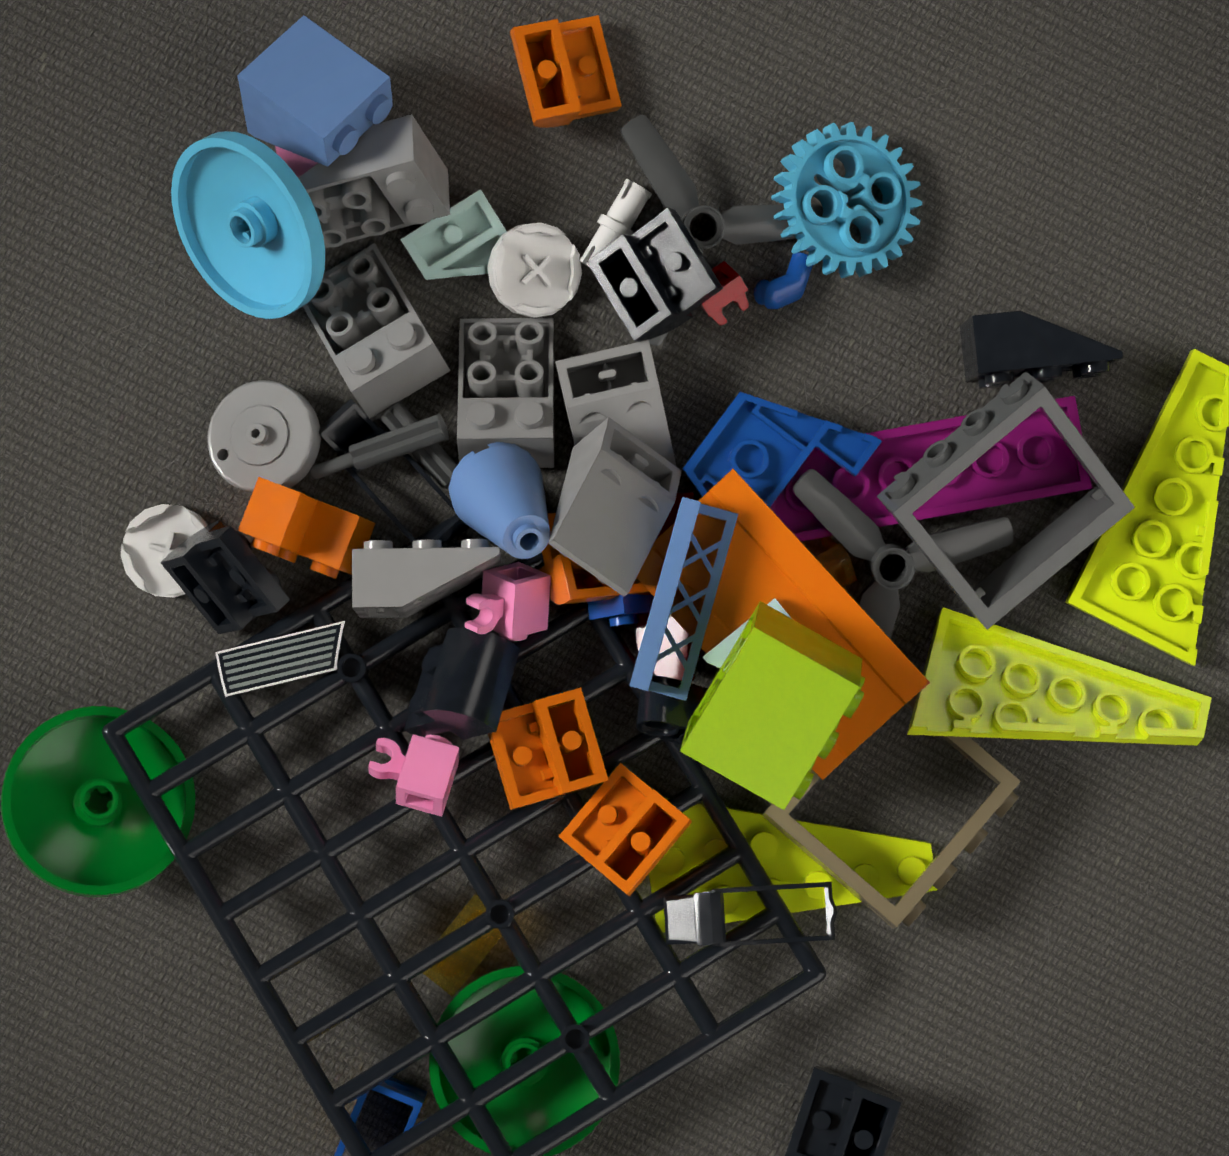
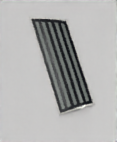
M345 621L215 652L225 697L337 670L338 654Z

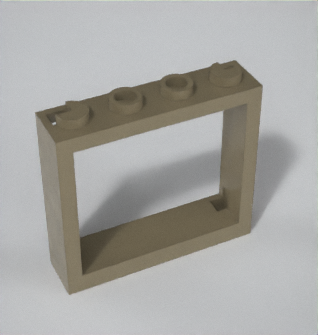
M917 695L905 704L912 712ZM941 736L992 779L997 786L895 906L789 815L802 798L798 800L792 797L785 810L771 804L764 812L763 817L892 929L898 927L901 922L909 927L926 908L927 905L921 901V898L932 885L941 890L958 870L952 862L964 849L971 854L988 835L983 826L994 813L1002 818L1019 798L1013 790L1021 781L970 737ZM812 769L810 772L813 773L814 776L803 797L820 779V777Z

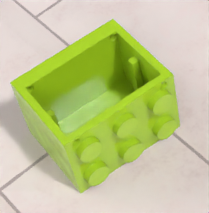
M760 601L688 721L680 752L785 810L792 797L800 800L807 791L814 776L810 771L817 756L825 759L831 752L839 736L836 729L842 715L851 718L864 696V692L861 691L865 678L861 676L862 658Z

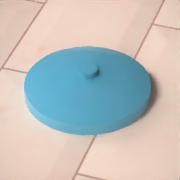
M231 131L217 132L190 145L182 153L175 166L171 197L173 214L180 238L198 272L220 297L233 307L251 316L276 319L284 317L306 305L317 293L323 279L325 245L317 212L299 178L272 149L246 134Z

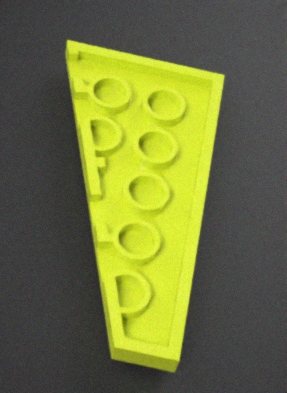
M1196 349L1190 351L1122 487L1123 492L1135 508L1096 539L1065 603L1190 666L1196 665L1198 650L1196 649L1199 624L1202 622L1204 608L1202 600L1206 575L1209 573L1218 508L1219 479L1223 473L1225 459L1223 458L1226 430L1229 427V366Z
M943 607L937 618L923 675L930 683L917 694L907 735L1198 746L1205 735L1212 697L995 624L987 630L976 618Z
M698 803L683 812V814L691 819L692 823L649 873L652 893L728 847L702 804ZM727 808L774 885L832 882V895L836 906L861 902L765 819L762 813ZM795 819L885 898L903 896L933 861L930 842ZM737 863L687 895H694L695 892H706L716 888L748 887L752 885ZM932 885L927 892L937 891L938 889ZM824 887L777 890L791 913L825 908ZM756 891L723 893L725 923L747 920L765 909ZM663 909L655 914V918L662 932L665 933Z

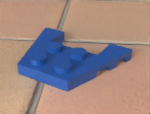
M739 392L682 470L700 496L703 497L727 473L734 469L770 508L814 448H817L850 474L856 476L882 441L875 436L863 434L845 428L842 425L827 420L824 421L800 413L797 410Z

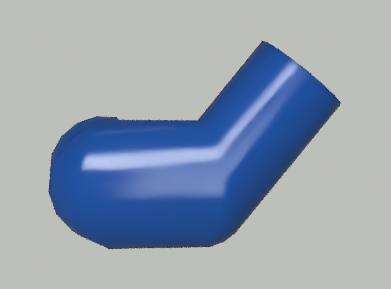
M801 252L792 254L786 275L773 279L770 282L765 279L759 281L753 292L755 301L760 305H765L767 309L777 310L798 301L804 294L813 265L810 267L806 266L808 255Z

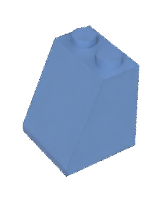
M304 15L237 75L248 133L255 138L327 167L340 155L348 154L357 144L359 137L373 124L381 123L388 116L393 106L390 77Z

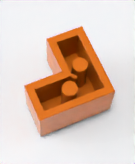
M258 477L238 531L254 537L251 547L293 563L296 562L297 556L301 555L313 560L309 569L336 579L339 571L352 575V549H364V542L369 541L376 523L318 501L296 490Z

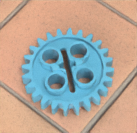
M854 122L843 125L840 131L837 125L832 123L823 128V134L818 129L806 135L807 142L802 139L792 145L795 155L789 154L780 161L789 172H781L774 176V181L784 187L783 191L771 196L772 200L784 204V210L776 213L774 219L787 220L789 225L780 234L781 237L787 238L794 235L797 242L791 252L796 254L806 249L809 252L806 259V266L808 267L822 260V272L824 275L833 273L838 268L841 278L852 276L854 271H856L859 277L872 273V267L876 271L886 268L888 266V259L894 260L903 255L899 245L903 246L913 241V237L905 228H912L920 224V220L910 214V210L922 205L921 200L910 197V191L919 187L920 182L907 181L905 176L914 167L913 164L907 163L900 166L897 160L903 149L899 147L889 152L886 149L889 138L887 134L873 141L872 127L869 125L859 130L857 134ZM834 158L839 159L843 163L845 168L844 178L836 173L833 167ZM814 176L817 177V180L821 185L817 184L814 181ZM872 184L881 190L883 195L882 204L874 199L871 189ZM812 197L817 198L823 206L822 217L817 216L813 212L811 207ZM874 216H876L877 218H879V220H880V225L878 224V222H877V220H876V218H875ZM850 223L855 224L859 228L861 233L860 243L855 242L851 237L849 231Z

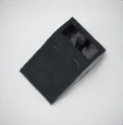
M1023 311L973 315L960 326L965 381H978L979 389L1002 387L1005 383L1014 382V377H1019L1024 372L1029 373L1040 383L1054 381V378L1062 377V372L1072 371L1073 379L1101 376V373L1109 372L1111 364L1123 359V352L1121 350Z

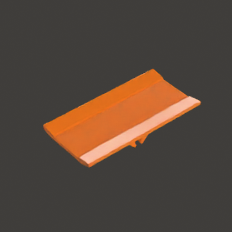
M732 469L698 500L701 504L738 514L701 649L708 653L750 619L760 601L768 604L776 598L793 620L862 658L861 676L865 678L861 691L864 692V696L851 718L842 715L836 729L839 736L829 755L825 759L817 756L812 770L824 780L853 751L930 682L741 476ZM698 514L693 534L702 550L721 541L726 521ZM675 523L655 540L636 577L653 596H655ZM691 541L685 560L698 554ZM718 549L706 555L712 568ZM700 558L683 568L680 581L689 597L708 587L711 575ZM677 588L672 607L685 600L679 588ZM705 595L693 601L699 615ZM688 605L670 614L690 636L695 634L698 622Z

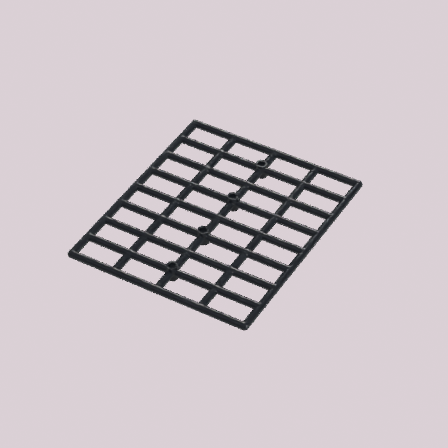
M457 514L453 515L452 517L448 518L447 520L443 521L442 523L438 524L437 526L433 527L432 529L428 530L427 532L423 533L415 539L431 540L445 526H447L457 516ZM462 522L454 529L448 540L470 527ZM410 541L400 548H412V542ZM542 552L532 558L516 559L510 563L520 562L534 569L545 565ZM352 577L235 647L292 634L314 622L316 627L336 623L330 611L352 599ZM483 580L458 595L454 592L439 600L440 606L359 655L353 652L342 634L337 670L327 673L255 718L240 694L225 697L217 659L215 658L107 723L102 729L103 738L351 1156H404L468 1115L493 1156H542L822 982L826 977V969L809 941L789 942L787 944L802 966L803 971L721 1022H717L691 977L740 946L715 947L713 945H705L680 961L672 946L666 945V937L653 915L664 909L663 896L687 895L737 863L752 886L774 884L699 762L680 752L682 744L644 733L637 734L602 756L607 775L612 773L620 763L625 765L664 741L691 785L668 799V801L682 813L701 802L728 847L642 899L637 889L629 897L610 881L626 910L544 961L540 962L514 917L594 867L578 854L504 900L476 855L561 803L571 819H573L585 805L578 794L582 790L517 808L467 839L447 806H445L442 817L429 813L450 849L366 901L362 900L337 856L414 809L396 804L395 798L327 840L300 795L374 751L378 738L393 740L400 747L401 753L406 756L409 743L403 733L405 732L404 728L410 709L408 707L392 717L368 677V671L452 621L455 628L465 627L466 621L473 620L468 613V610L473 607L466 604V598L472 594L482 595ZM587 602L579 603L548 622L547 630L529 634L527 639L514 643L520 648L517 664L589 620L616 665L578 687L582 689L586 704L624 681H627L630 685L636 659L617 628L610 627L609 619H589ZM511 682L504 703L505 710L524 705ZM347 683L351 684L376 727L290 779L264 734ZM212 684L237 728L151 780L125 735L207 685ZM631 687L635 696L639 700L640 689ZM490 741L459 760L452 786L495 760ZM248 745L274 789L187 841L161 796L243 746ZM284 805L310 851L224 903L199 862L198 857ZM460 866L485 906L486 911L400 963L374 918ZM321 867L347 912L260 965L234 919ZM777 890L756 891L764 904L765 909L726 932V941L752 940L774 925L778 927L784 938L804 937L805 935ZM637 926L664 971L583 1022H576L551 978ZM498 928L524 973L440 1025H437L411 980L491 930ZM355 929H358L384 974L297 1027L270 981ZM675 988L701 1034L623 1083L615 1086L591 1047L589 1040ZM535 989L561 1035L475 1088L448 1042ZM395 991L421 1036L334 1089L308 1043L390 992ZM432 1053L459 1099L371 1152L344 1106ZM573 1053L599 1097L512 1151L487 1109L486 1104L566 1054Z

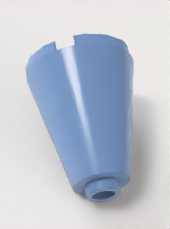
M504 442L487 444L489 448L476 454L473 451L468 453L454 469L449 484V495L457 516L469 527L515 558L528 559L540 554L549 542L550 526L543 477L535 459L528 451L518 445Z

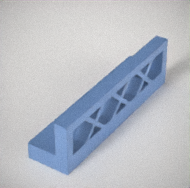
M682 497L629 686L684 701L687 700L738 517L737 513ZM698 514L726 521L721 541L705 550H702L693 534ZM691 541L698 554L685 560ZM718 549L712 568L706 555ZM701 558L711 575L707 588L689 597L680 581L681 573L684 567ZM677 588H679L685 600L672 607ZM705 595L699 615L693 601ZM688 605L698 622L694 635L676 644L667 628L669 616ZM665 634L672 647L659 654ZM692 642L688 660L686 661L680 648ZM674 651L685 669L680 688L652 681L657 661Z

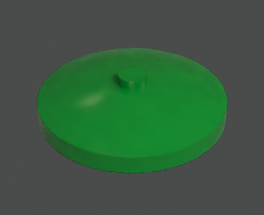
M89 706L56 715L41 724L25 738L13 755L6 770L1 793V815L8 841L16 856L33 875L51 887L65 893L92 898L128 893L155 879L175 859L102 736V729L107 723L129 710L108 706ZM151 720L125 735L151 780L186 759L174 740ZM193 777L161 796L186 840L191 830L195 812Z
M521 966L492 971L468 984L451 1000L442 1013L437 1025H440L523 974L524 971ZM562 973L551 978L576 1022L581 1023L604 1009L596 997L576 980ZM535 989L452 1039L448 1044L476 1088L559 1037L561 1033ZM612 1026L589 1040V1043L614 1085L617 1086L620 1073V1051L615 1029ZM430 1053V1081L435 1099L441 1110L459 1098L434 1056ZM568 1053L487 1103L486 1107L513 1151L594 1101L599 1096L574 1054ZM469 1115L452 1125L453 1129L466 1141L491 1154ZM602 1119L542 1156H553L573 1147L588 1136Z

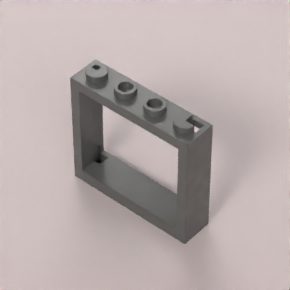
M1024 372L1010 385L1005 383L995 398L983 408L969 413L963 419L959 428L944 440L932 444L925 451L923 458L906 472L895 475L893 477L895 481L877 495L878 499L957 597L987 630L1135 508L1046 387L1027 372ZM1039 408L1097 486L979 584L971 588L912 513Z

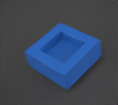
M627 594L624 597L619 595L608 600L587 602L589 619H609L610 627L638 624L637 615L650 613L654 596L652 594Z

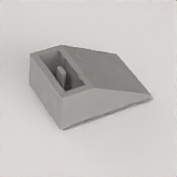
M412 114L372 125L359 137L357 144L348 154L340 155L328 167L318 163L299 177L317 212L325 248L338 247L347 242L369 236L382 235L388 231L414 224L427 223L432 219L450 215L448 169Z
M375 243L323 274V279L317 293L310 302L303 306L348 388L369 418L374 417L450 371Z
M554 318L460 319L457 411L459 462L472 451L476 454L489 448L487 444L504 442L516 444L528 451L540 468L555 467Z
M649 340L555 361L574 445L610 417L676 466Z
M608 417L573 446L548 544L557 549L563 556L568 557L594 575L600 582L608 585L623 597L626 596L675 503L682 470Z
M487 539L462 540L461 547L443 548L442 541L415 540L412 541V548H393V542L386 540L365 541L364 549H352V608L359 618H408L482 578L484 570L502 566L500 547H490V540Z

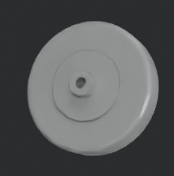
M258 380L243 384L231 391L219 403L212 415L207 435L211 461L224 480L248 493L253 492L258 477L291 488L307 475L315 463L321 442L319 420L309 401L299 392L285 384L270 380Z

